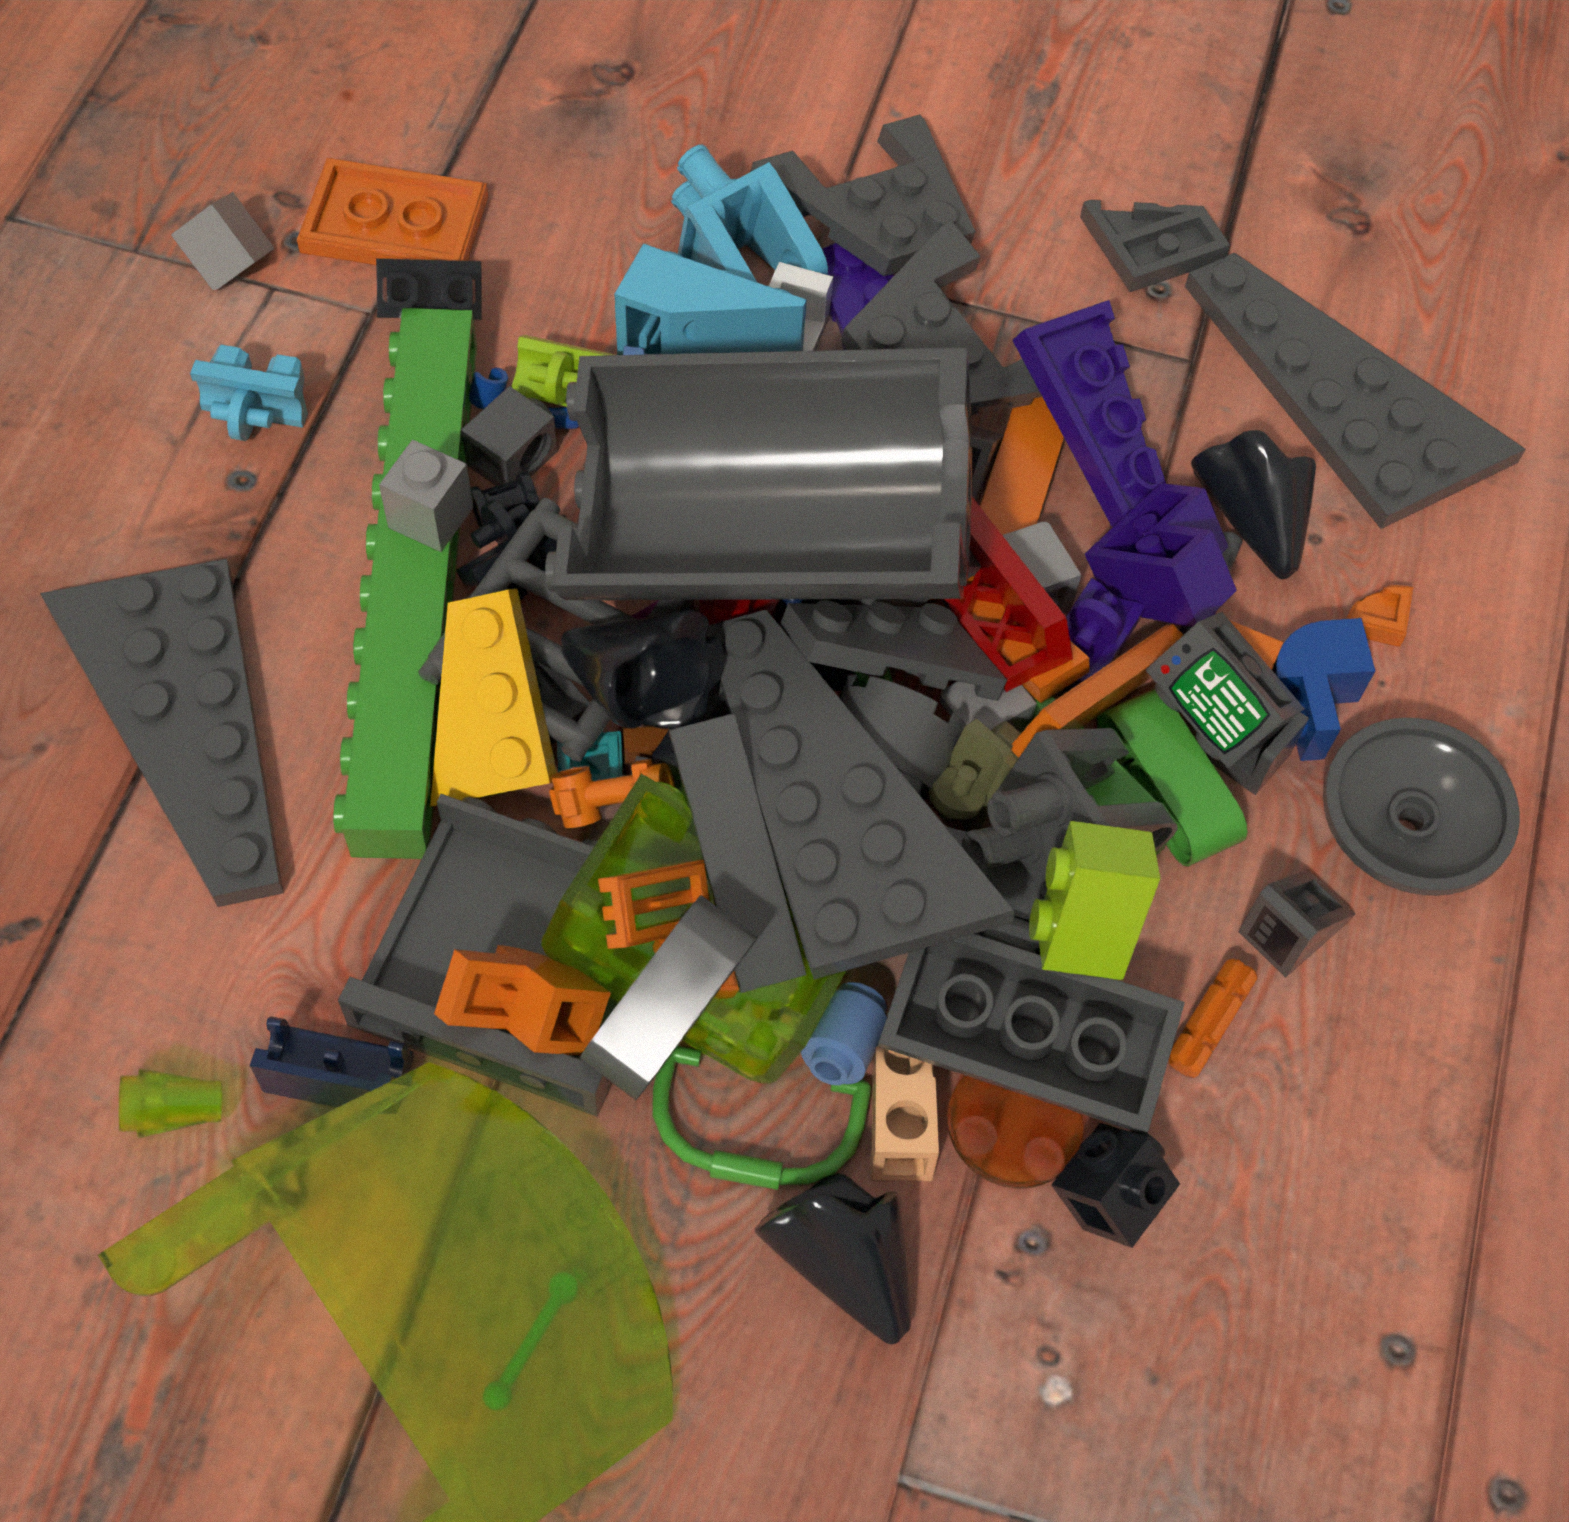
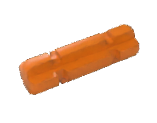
M1235 958L1225 961L1215 980L1182 1031L1183 1033L1179 1035L1172 1047L1168 1064L1173 1069L1189 1078L1199 1076L1212 1051L1218 1045L1243 1004L1242 1002H1244L1257 981V973L1252 967L1245 965Z

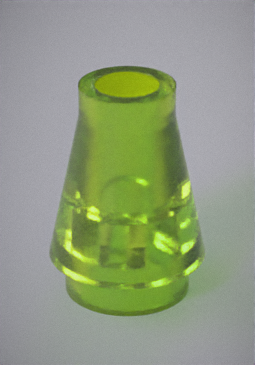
M139 1068L138 1075H121L120 1132H137L139 1139L199 1124L222 1122V1080L208 1081Z

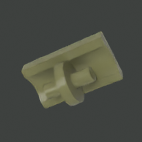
M976 718L966 725L952 751L949 767L945 769L932 785V789L929 790V801L937 808L941 818L947 821L959 819L964 825L966 832L990 827L991 822L987 811L988 801L996 793L1019 759L1011 751V748L1013 747L1012 743L1021 733L1010 723L1003 721L990 730Z

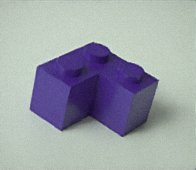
M1160 483L1085 553L1096 581L1102 583L1108 591L1117 597L1137 601L1146 606L1142 618L1193 627L1200 620L1215 615L1217 610L1237 591L1222 555L1228 548V544L1205 488Z

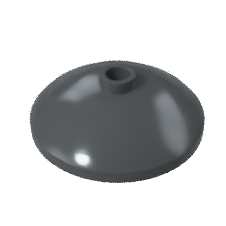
M1393 718L1371 724L1352 735L1342 745L1330 764L1324 781L1323 805L1326 820L1331 833L1343 852L1354 864L1374 879L1404 892L1441 896L1460 893L1474 888L1490 878L1501 867L1511 853L1517 839L1520 811L1516 792L1508 774L1490 751L1477 740L1444 723L1421 718ZM1399 820L1410 821L1415 826L1416 831L1406 828Z

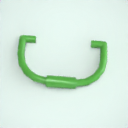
M677 1046L655 1076L652 1117L663 1142L679 1158L688 1164L709 1171L710 1178L778 1190L779 1185H809L835 1174L856 1152L865 1129L871 1086L865 1080H860L854 1084L831 1085L830 1091L853 1095L848 1126L840 1145L825 1160L810 1166L782 1168L783 1162L719 1150H715L714 1154H710L693 1147L677 1132L669 1114V1092L675 1064L680 1063L699 1067L702 1050Z

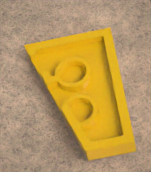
M508 589L449 602L447 606L430 807L437 805L440 794L462 801L465 797L477 798L552 783L551 776L557 773L518 589Z

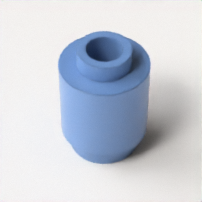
M848 982L842 984L836 991L831 992L825 998L801 1047V1055L804 1062L809 1067L811 1073L820 1081L830 1085L854 1084L863 1079L875 1054V1049L878 1046L887 1019L886 1002L876 990L861 983Z

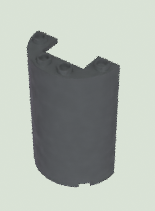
M967 347L579 357L577 382H569L566 393L569 419L578 422L587 443L585 470H578L574 481L575 501L577 507L580 508L578 526H559L556 552H549L547 554L545 564L546 584L549 591H555L564 600L964 598V587L960 586H967L972 504V447H970L968 418H971V396Z

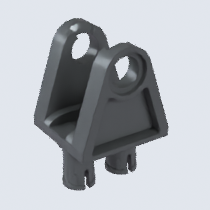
M1114 729L1044 730L1034 735L996 793L989 799L987 811L992 826L968 831L966 833L967 836L962 839V847L983 873L988 872L992 868L1020 860L1045 898L1047 892L1045 877L1048 856L1052 847H1062L1070 821L1152 832L1155 851L1174 836L1178 826L1165 805L1161 802L1099 806L1094 797L1085 790L1114 774L1115 771L1111 765L1116 759L1129 754L1128 749Z

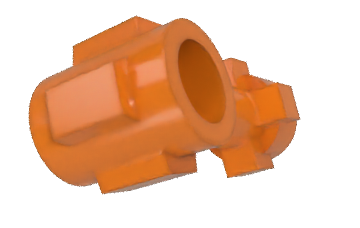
M651 759L636 761L631 765L632 775L593 781L589 766H579L557 772L551 776L554 787L549 790L555 815H561L565 828H577L602 819L601 806L639 801L643 812L659 810L663 803L671 802L674 798L675 783L672 771L666 763L652 764Z

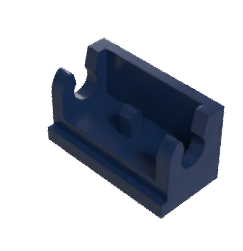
M270 1016L267 1019V1030L270 1031L268 1049L255 1048L250 1063V1068L264 1093L396 1120L414 1060V1053L409 1051L406 1043L391 1041L388 1046L291 1027L287 1020Z

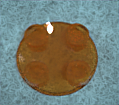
M966 1075L955 1087L947 1109L949 1137L961 1160L983 1179L1003 1187L1015 1189L1034 1188L1055 1180L1082 1144L1084 1128L1082 1114Z

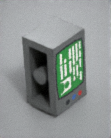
M1223 612L1197 622L1146 669L1147 673L1156 682L1155 690L1161 700L1171 709L1184 715L1196 730V739L1202 749L1212 758L1221 760L1227 768L1253 754L1305 709Z

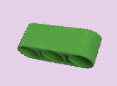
M1155 689L1108 708L1097 716V728L1114 729L1129 751L1128 755L1116 759V761L1157 802L1163 803L1171 816L1176 820L1178 829L1166 846L1179 863L1189 867L1246 840L1248 833L1247 823L1238 802L1178 711L1168 707L1158 696Z

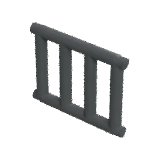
M542 498L535 509L529 513L469 597L472 598L506 590L512 582L593 625L636 619L601 600L562 599L555 591L551 592L548 590L545 571L527 562L545 535L557 541L559 526H578L577 523L559 515V506L548 498ZM659 600L647 618L683 611L689 600ZM526 627L532 659L583 686L564 659L561 651L562 646ZM445 632L418 671L422 679L435 685L440 682L442 675ZM592 699L578 722L542 703L549 736L563 743L562 751L575 761L583 759L610 721V718L594 699Z

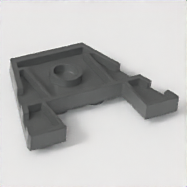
M920 114L882 126L877 142L898 166L869 176L856 178L852 181L826 188L794 151L754 161L751 171L770 162L802 216L812 215L830 228L828 238L883 276L898 272L934 233L950 220L970 244L976 233L926 121Z
M951 220L944 223L844 328L841 342L848 350L967 347L971 415L978 414L981 407L1007 403L1010 408L1031 405L1033 398L1042 397L1023 360L1020 359L1007 367H1003L940 289L975 271L981 257Z

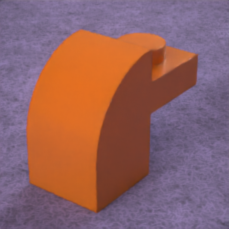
M498 945L495 953L454 949L434 1014L450 1026L507 1030L534 1053H563L581 1056L599 1030L611 992L576 968L532 951Z

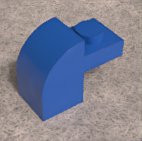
M1362 618L1325 620L1307 624L1293 632L1285 640L1279 651L1272 671L1305 708L1301 713L1309 718L1296 743L1300 761L1325 759L1341 730L1335 704L1359 702L1375 673Z

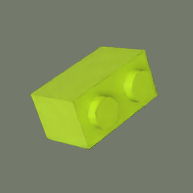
M1070 821L1062 847H1052L1048 856L1045 877L1047 892L1044 900L1035 899L1030 913L1029 936L1031 940L1039 941L1042 970L1116 980L1124 979L1161 879L1152 832Z

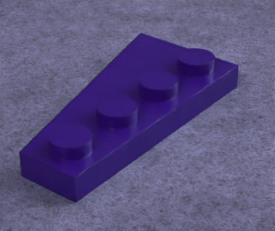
M1107 300L1026 328L1012 341L1113 528L1160 483L1166 484L1156 450L1147 447L1141 430L1142 423L1146 421L1140 398L1132 399L1124 375V371L1130 365L1124 346L1115 345L1109 323L1115 317L1110 301Z

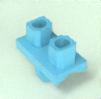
M220 344L210 362L195 360L190 375L192 381H196L199 387L201 410L210 411L212 419L227 421L228 435L231 439L246 441L250 437L254 426L270 429L272 423L304 427L308 416L303 396L305 376L301 361L298 358L277 354L271 358L266 372L252 370L248 353L238 347Z

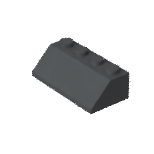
M971 934L908 953L878 1047L1147 1135L1185 1002L1115 979L1042 970L1040 955Z

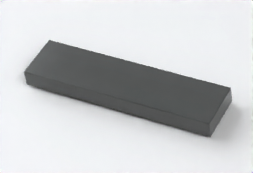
M735 713L669 730V737L700 851L705 863L715 906L757 937L752 947L734 970L739 993L805 976L806 971Z

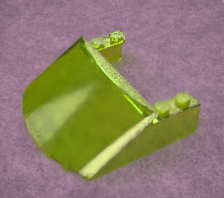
M431 1062L231 1160L234 1165L232 1168L98 1254L111 1278L119 1287L133 1295L153 1296L168 1290L270 1222L450 1501L422 1522H537L673 1421L672 1371L668 1340L659 1302L645 1263L634 1240L607 1194L581 1161L557 1136L531 1114L480 1082Z

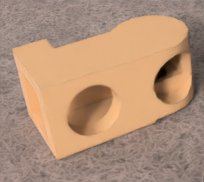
M877 1046L872 1065L870 1180L932 1181L939 1155L936 1077H933L932 1064Z

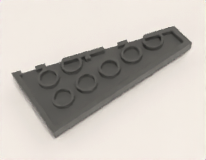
M1236 253L1189 272L1185 288L1380 529L1517 464L1526 449Z
M227 559L40 593L46 607L60 628L70 649L150 786L156 800L179 837L217 907L283 894L232 573Z
M767 610L708 625L706 637H717L722 645L724 665L719 682L729 713H735L769 840L813 980L1014 922V909L812 664L807 661L798 647Z

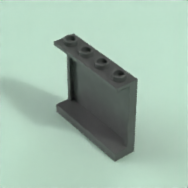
M440 794L437 805L441 821L362 981L349 977L338 999L347 1026L388 1041L406 1043L410 1049L598 1117L612 1082L580 1059L579 1055L534 1053L507 1030L450 1026L439 1019L434 1012L454 949L495 953L498 945L532 951L561 961L583 972L610 991L611 994L599 1027L600 1029L655 955L652 948L655 941L626 948L608 949L606 935L616 933L615 920L604 921L602 907L613 904L611 892L600 893L598 879L665 866V864L656 861H645L641 864L618 856L611 847L602 842L586 839L581 843L558 835L553 828L539 820L525 818L522 821H518L498 814L490 805L481 800L465 797L461 801ZM680 878L632 888V900L686 889V879ZM687 904L634 915L636 928L681 918Z

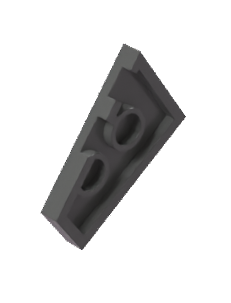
M821 600L816 604L788 603L780 623L808 662L880 677L887 673L889 667L902 669L909 674L918 676L923 686L945 690L949 679L974 684L976 686L974 691L977 697L996 701L999 700L1007 682L1003 674L958 623L956 615L941 605L925 604L922 607L893 606L884 602H874L870 605H841L828 600Z

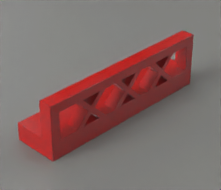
M972 497L970 550L982 567L975 574L971 585L960 586L964 587L965 600L963 604L960 599L941 600L945 608L956 615L958 623L1007 679L1003 689L1005 692H1008L1028 682L1033 677L1073 660L1067 618ZM980 600L1003 605L1005 611L1000 623L974 620L971 613L976 601ZM987 636L994 637L992 643L987 638ZM1006 639L1032 644L1038 652L1011 666H1008L1000 655Z

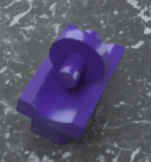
M1091 578L1066 616L1070 641L1089 657V673L1063 690L1066 692L1070 691L1115 660L1143 616L1146 606L1137 601L1117 597L1108 591L1102 583Z

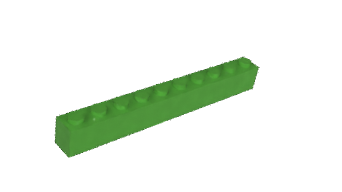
M402 308L400 332H391L389 337V361L391 367H395L394 378H385L383 403L385 413H390L389 425H380L378 430V456L380 461H384L383 474H374L372 480V504L374 510H379L377 524H368L366 531V554L368 560H373L372 574L362 575L360 582V607L362 612H367L365 628L357 627L355 629L353 642L354 662L356 665H361L359 682H349L347 691L348 718L354 720L353 737H343L340 751L341 773L343 776H348L346 794L336 795L333 811L335 833L344 834L350 855L353 858L422 859L431 841L434 806L430 807L441 680L437 685L422 679L418 671L446 629L447 606L449 602L454 600L460 527L442 552L388 528L379 484L412 439L466 463L461 429L471 420L472 404L469 399V390L473 373L475 372L477 341L472 310Z

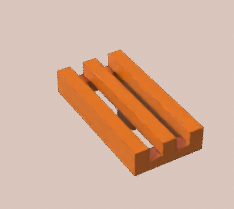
M704 860L685 861L598 879L600 893L611 892L613 905L602 907L604 921L615 920L616 933L606 935L608 949L626 948L667 938L681 920V918L636 928L634 915L694 903L700 895L710 901ZM685 877L690 879L691 888L632 900V888Z

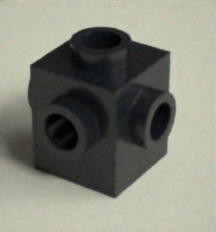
M1099 1123L1093 1132L1082 1142L1079 1150L1051 1186L1084 1231L1133 1248L1179 1187L1180 1182L1163 1159L1165 1156L1164 1148L1150 1134L1143 1135L1131 1130L1126 1131Z

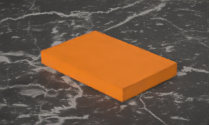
M326 158L297 237L299 252L376 265V258L468 261L488 199L487 183Z

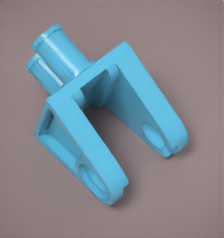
M704 144L692 147L680 158L677 170L688 181L681 184L672 195L673 200H671L674 207L684 216L678 254L684 258L719 270H728L737 276L757 282L738 250L747 245L774 270H776L778 263L782 262L828 275V265L822 248L770 162L738 179H730Z

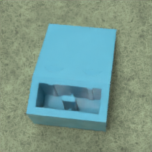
M643 244L614 294L617 355H623L624 346L642 348L644 353L803 351L807 299L792 295L783 289L772 288L737 276L731 271L719 270L684 258L675 252L664 251Z

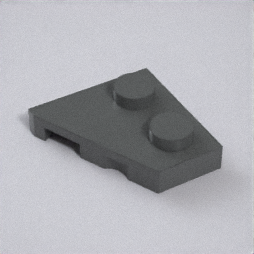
M1101 200L1083 202L1080 218L1129 292L1189 273L1228 254L1230 244L1204 206L1175 205L1173 207H1163L1156 203L1134 202L1132 212L1101 210Z

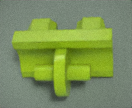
M522 335L518 338V362L512 388L526 398H535L539 401L567 407V386L569 382H577L579 357L615 354Z

